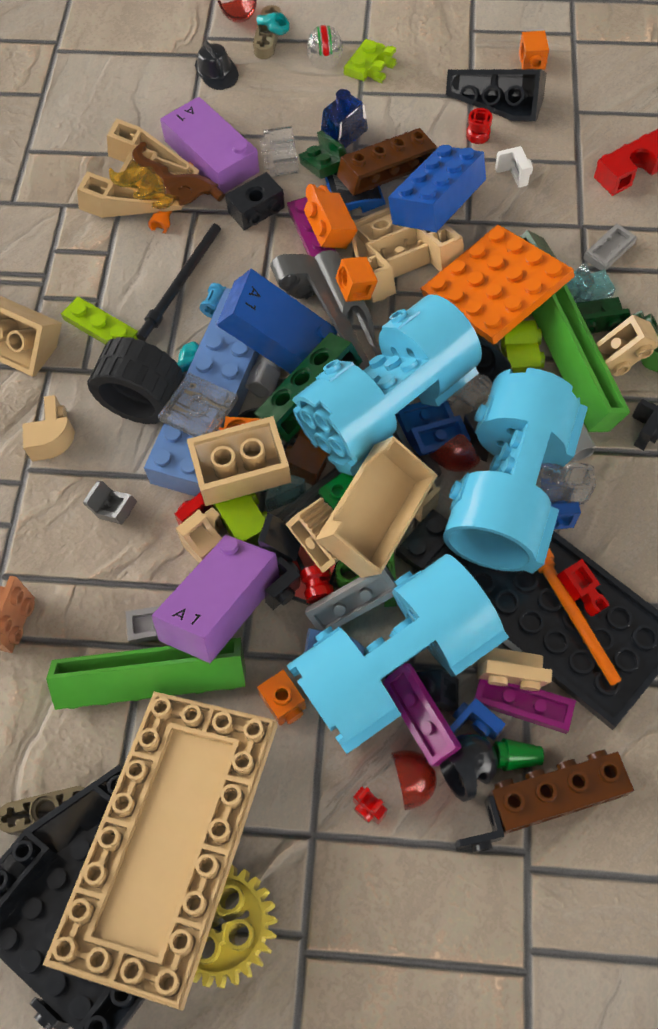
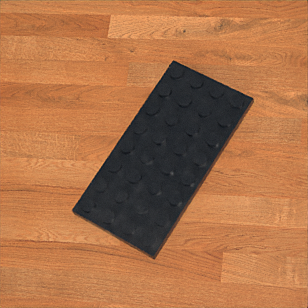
M553 531L549 548L555 556L554 562L556 565L554 568L559 574L583 559L601 584L595 589L609 603L608 607L591 617L586 612L581 598L575 601L621 677V681L612 686L607 681L543 573H539L538 570L533 574L527 571H500L474 564L451 551L442 538L417 564L416 569L422 571L445 554H449L458 560L473 576L491 601L500 617L504 631L509 636L508 640L521 649L522 652L542 655L543 668L552 670V681L610 729H615L658 676V610Z

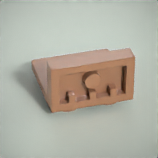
M9 576L5 587L0 586V651L12 653L15 645L20 643L26 618L32 614L35 606V597L15 576Z

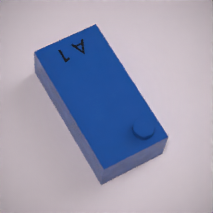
M253 269L248 270L234 281L216 324L290 374L330 332L335 335L338 333L333 325Z

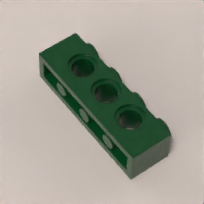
M330 332L254 412L255 416L259 419L273 416L280 439L288 443L301 429L293 412L297 404L292 399L316 381L315 377L324 371L323 367L333 360L349 361L359 366L363 360L352 342Z

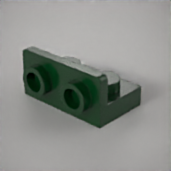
M321 130L317 132L319 146H311L305 152L298 155L300 163L320 179H323L338 172L340 158L347 154L343 144H340Z
M619 297L576 303L591 335L599 332H611L628 319L631 314L628 308L622 309Z

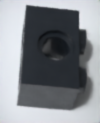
M267 172L225 194L228 213L244 231L285 208L283 189Z

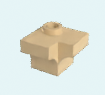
M211 507L204 514L197 510L180 524L176 531L183 547L200 563L222 539L219 532L224 526L220 514Z

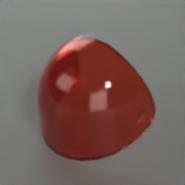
M217 0L222 14L228 20L235 23L249 20L257 6V0H234L227 3H221L220 0Z
M462 434L456 435L430 455L440 466L452 472L469 471L481 463L475 449L467 437Z
M400 750L391 752L390 755L394 760L401 787L404 810H411L422 806L429 801L435 792L437 785L435 768L431 767L426 757L417 751Z

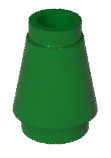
M507 738L495 741L493 744L498 758L497 768H502L504 772L542 766L544 752L542 746H535Z

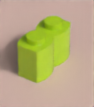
M535 320L522 321L500 339L502 354L511 363L513 373H526L527 368H544L545 354L540 352L539 345L542 343V331L537 329Z

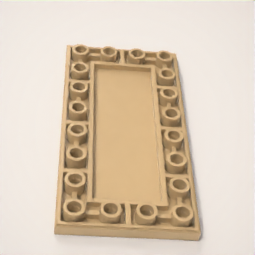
M154 691L43 963L44 966L180 1011L184 1010L278 726L276 720Z

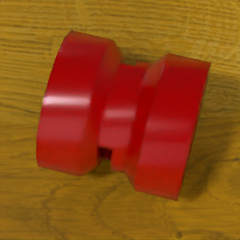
M476 108L469 113L466 137L471 143L483 144L489 140L490 127L493 120V115L489 110Z
M313 565L300 571L301 581L306 585L304 592L306 603L313 604L334 592V586L329 582L331 577L330 569L322 573L317 565Z

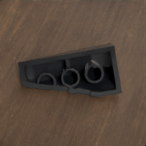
M448 69L446 95L478 108L487 109L491 113L511 121L537 122L544 100L546 72L541 69Z

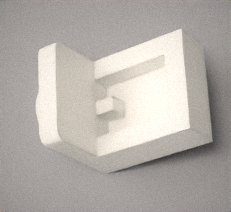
M522 147L506 149L497 153L496 172L500 173L510 170L518 188L528 186L533 166L531 160L527 159Z

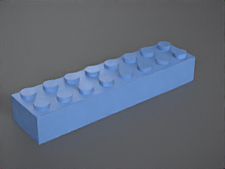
M225 288L173 402L175 406L189 414L181 413L187 417L185 418L180 414L169 411L146 461L144 470L150 484L192 496L198 495L200 488L187 439L219 431L220 427H224L226 416H238L248 393L245 384L259 353L216 325L231 289ZM195 384L197 388L191 390L190 385ZM183 390L196 394L200 393L214 403L230 409L228 413L224 412L227 414L224 415L212 409L215 407L209 405L204 400L194 397L196 401L203 404L196 403ZM175 401L178 402L179 404L185 406L186 408H188V409L194 411V412H197V413H200V414H203V415L207 416L208 418H206V417H204V416H201V415H198V414H195V413H192V412H190V411L184 409L183 407L177 405V404L175 403ZM230 401L231 404L226 406L225 402ZM216 416L220 417L219 421L215 420Z

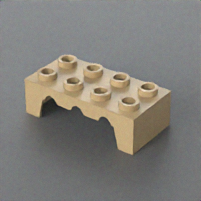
M394 436L375 444L315 541L361 578L381 574L438 475Z

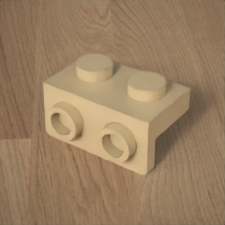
M494 648L478 660L477 678L488 680V684L507 686L510 683L520 685V689L539 691L541 687L551 683L552 670L543 668L542 655Z

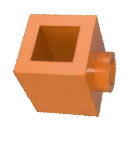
M284 669L257 686L260 697L280 726L285 722L292 724L303 716V710L306 709L305 699Z

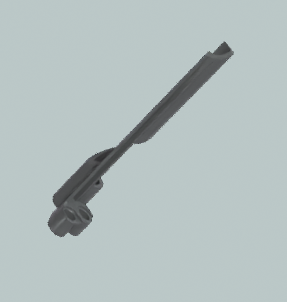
M327 250L322 251L315 257L307 254H283L275 257L270 263V268L279 287L286 291L288 295L297 299L305 298L306 300L316 293L339 336L352 342L363 360L358 366L362 370L367 368L369 360L347 317L351 307L375 355L382 354L374 336L373 321L365 301L346 302L335 277L343 259L341 254L336 251ZM396 418L397 429L393 436L438 475V478L442 471L433 453L419 456L408 442Z

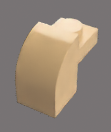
M55 395L44 397L45 420L22 424L23 449L31 461L57 457L64 453L74 440L75 430L67 417L66 408L64 405L59 404Z

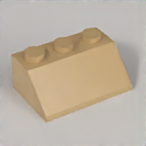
M0 296V362L30 376H36L57 348L62 323Z
M273 416L187 439L205 506L291 483L289 464Z

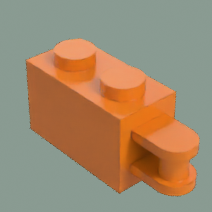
M309 184L306 188L308 202L305 205L304 212L320 246L347 249L358 229L340 193L330 192L325 185L316 187L314 184Z

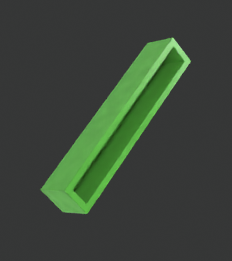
M565 284L532 312V316L542 331V337L562 378L573 386L572 392L576 398L580 397V404L588 407L584 419V425L588 432H610L630 413V410Z
M241 637L231 638L211 663L172 646L55 659L51 661L46 680L55 710L76 709L83 706L108 705L116 702L152 698L154 691L174 696L246 687V667Z

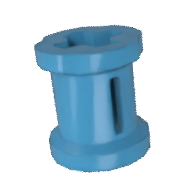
M218 283L210 284L207 298L201 302L199 307L204 315L212 318L226 287Z

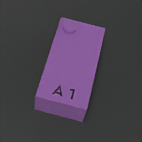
M200 97L160 118L165 142L184 160L190 161L199 170L201 176L217 183L218 188L223 193L260 172L257 149Z
M225 535L151 615L158 640L211 663L265 598V589L280 577L276 553Z

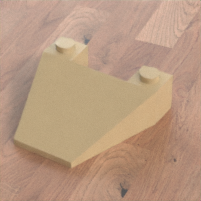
M116 118L107 134L108 156L120 160L124 164L114 181L87 171L77 188L79 209L101 218L182 210L184 205L180 206L177 200H170L165 197L162 183L151 171L144 170L133 162V150L141 142H146L147 150L142 154L146 158L168 167V171L171 174L199 175V170L142 128Z
M390 207L354 221L358 229L352 239L355 257H367L378 280L370 299L372 303L383 301L387 297L396 294L394 278L430 263L441 272L464 253L463 237L450 226L443 225L437 232H430L393 225Z

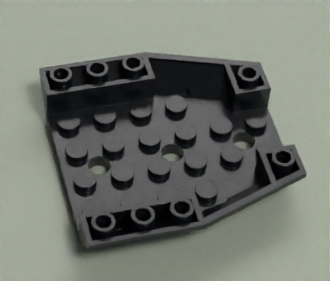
M120 765L27 827L0 858V959L73 1029H124L145 1001L144 998L43 965L123 769Z

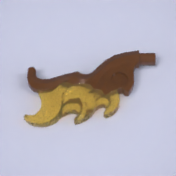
M141 142L135 147L132 153L133 161L127 170L116 173L112 168H109V177L114 184L121 187L137 188L140 192H133V197L136 199L159 200L152 203V207L156 209L168 208L175 200L178 201L180 206L186 205L204 194L212 195L218 202H221L225 197V194L218 188V184L204 176L197 174L174 175L168 171V167L146 158L142 154L147 150L146 142Z

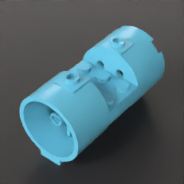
M431 294L422 298L407 311L401 309L394 312L389 317L390 321L382 326V330L379 333V346L382 354L372 358L367 368L362 370L354 365L353 362L333 360L323 367L324 371L315 377L316 381L292 399L297 404L293 412L301 429L316 448L319 446L323 451L330 454L328 461L335 465L338 472L354 476L373 446L393 437V433L397 429L395 414L416 397H419L422 404L440 406L479 374L476 369L482 357L479 338L466 316L447 299Z
M527 368L526 373H513L511 369L501 372L494 379L486 405L480 404L474 418L478 422L475 433L480 444L494 455L489 471L467 472L460 482L457 480L454 482L449 493V498L453 499L449 509L451 513L443 534V540L447 547L463 559L490 569L511 572L527 571L532 574L544 565L559 509L552 507L548 495L536 486L540 468L550 466L563 468L574 457L588 409L587 406L580 404V397L576 398L572 392L573 386L563 378L535 368Z
M445 554L422 571L420 570L414 575L409 571L394 582L397 587L393 589L392 594L406 619L393 628L389 635L390 639L384 641L382 637L378 638L368 645L362 654L341 627L333 630L330 626L315 637L318 642L312 648L286 665L294 677L298 674L302 676L297 682L330 731H333L335 728L338 729L340 734L335 738L346 754L402 715L381 682L382 679L427 648L432 656L448 671L451 677H455L509 638L504 631L498 613L483 589L467 569L453 556Z

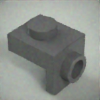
M99 480L83 501V504L99 519L120 525L128 518L137 503V500L132 495L113 491L103 481Z

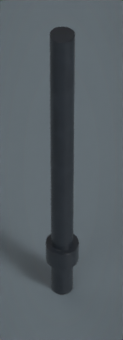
M212 224L156 307L148 312L144 318L145 323L136 334L139 340L146 341L152 330L158 328L164 319L163 314L221 231L219 225Z

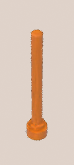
M549 548L545 563L538 569V572L543 573L607 681L613 686L621 681V677L577 604L556 575L558 573L554 568L556 565L554 562L555 556Z

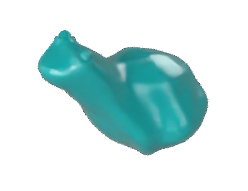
M282 12L258 15L256 17L257 25L267 26L269 31L275 35L282 36L290 29L289 21Z
M196 342L185 344L179 352L177 365L180 366L182 373L188 371L197 352L199 344Z

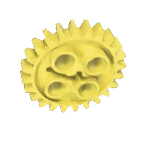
M231 865L206 941L213 940L215 950L212 956L207 959H203V956H201L193 980L194 983H197L202 977V986L210 988L215 978L217 987L222 989L225 988L226 979L229 977L232 984L238 985L240 972L251 978L252 971L250 965L252 963L260 967L264 965L259 957L260 952L270 954L272 952L265 942L266 939H274L277 936L268 930V926L278 922L276 917L268 915V912L276 906L272 901H264L270 892L266 888L257 890L261 881L256 876L248 882L250 873L246 869H243L237 876V868ZM232 893H238V904L233 909L227 910L225 906L227 897ZM246 911H249V916L247 918L235 920V918H238L241 915H243ZM219 918L227 921L221 925V932L213 929L219 925ZM242 927H247L249 930L247 941L242 945L236 946V932Z

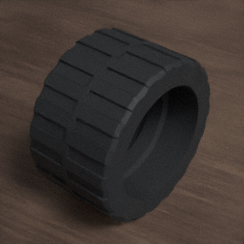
M117 337L106 343L87 381V385L92 396L114 414L137 423L158 424L165 421L182 385L184 375L177 362L158 347L130 337Z

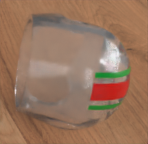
M317 26L308 37L307 55L309 61L315 68L323 70L337 66L343 53V43L340 35L332 26Z

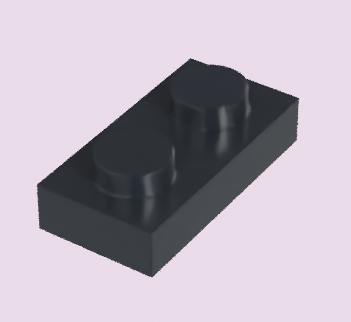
M432 509L396 549V555L417 570V564L443 538L448 519Z

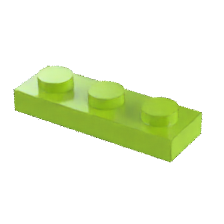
M79 296L61 313L64 321L105 345L109 340L116 339L117 337H130L138 340L136 337L138 331Z

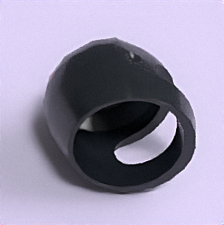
M471 733L457 736L456 738L462 748L439 765L449 788L463 802L476 797L477 779L482 783L489 784L495 777L498 767L497 753L492 744L484 737ZM459 775L461 776V779H462V781H463L464 787L462 786V784H461V782H460V780H459Z

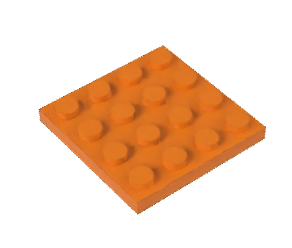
M497 224L422 286L421 291L424 297L431 294L438 295L453 303L466 316L475 332L495 345L573 279L575 275L574 269Z

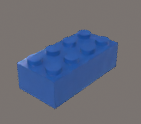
M450 145L439 146L388 196L392 224L437 232L486 180L484 151H476L472 148H454Z

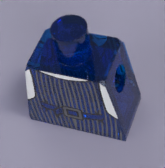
M346 89L338 90L336 92V100L323 110L321 130L340 144H343L345 148L348 147L368 130L363 102L351 95L350 91Z

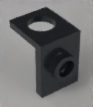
M493 795L488 796L484 801L493 832L457 840L455 843L456 851L472 848L473 853L493 849V842L501 841L505 837Z

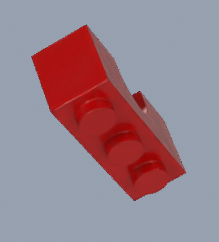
M658 129L649 134L642 135L639 139L629 144H624L616 151L605 154L598 160L594 178L612 196L632 186L638 167L644 169L650 175L658 172Z

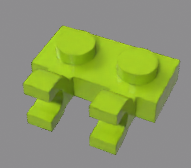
M365 39L343 67L344 75L362 81L369 77L376 82L382 83L386 78V74L380 71L385 66L391 69L395 66L396 59L391 57L396 52V47L387 46L385 48L384 44Z

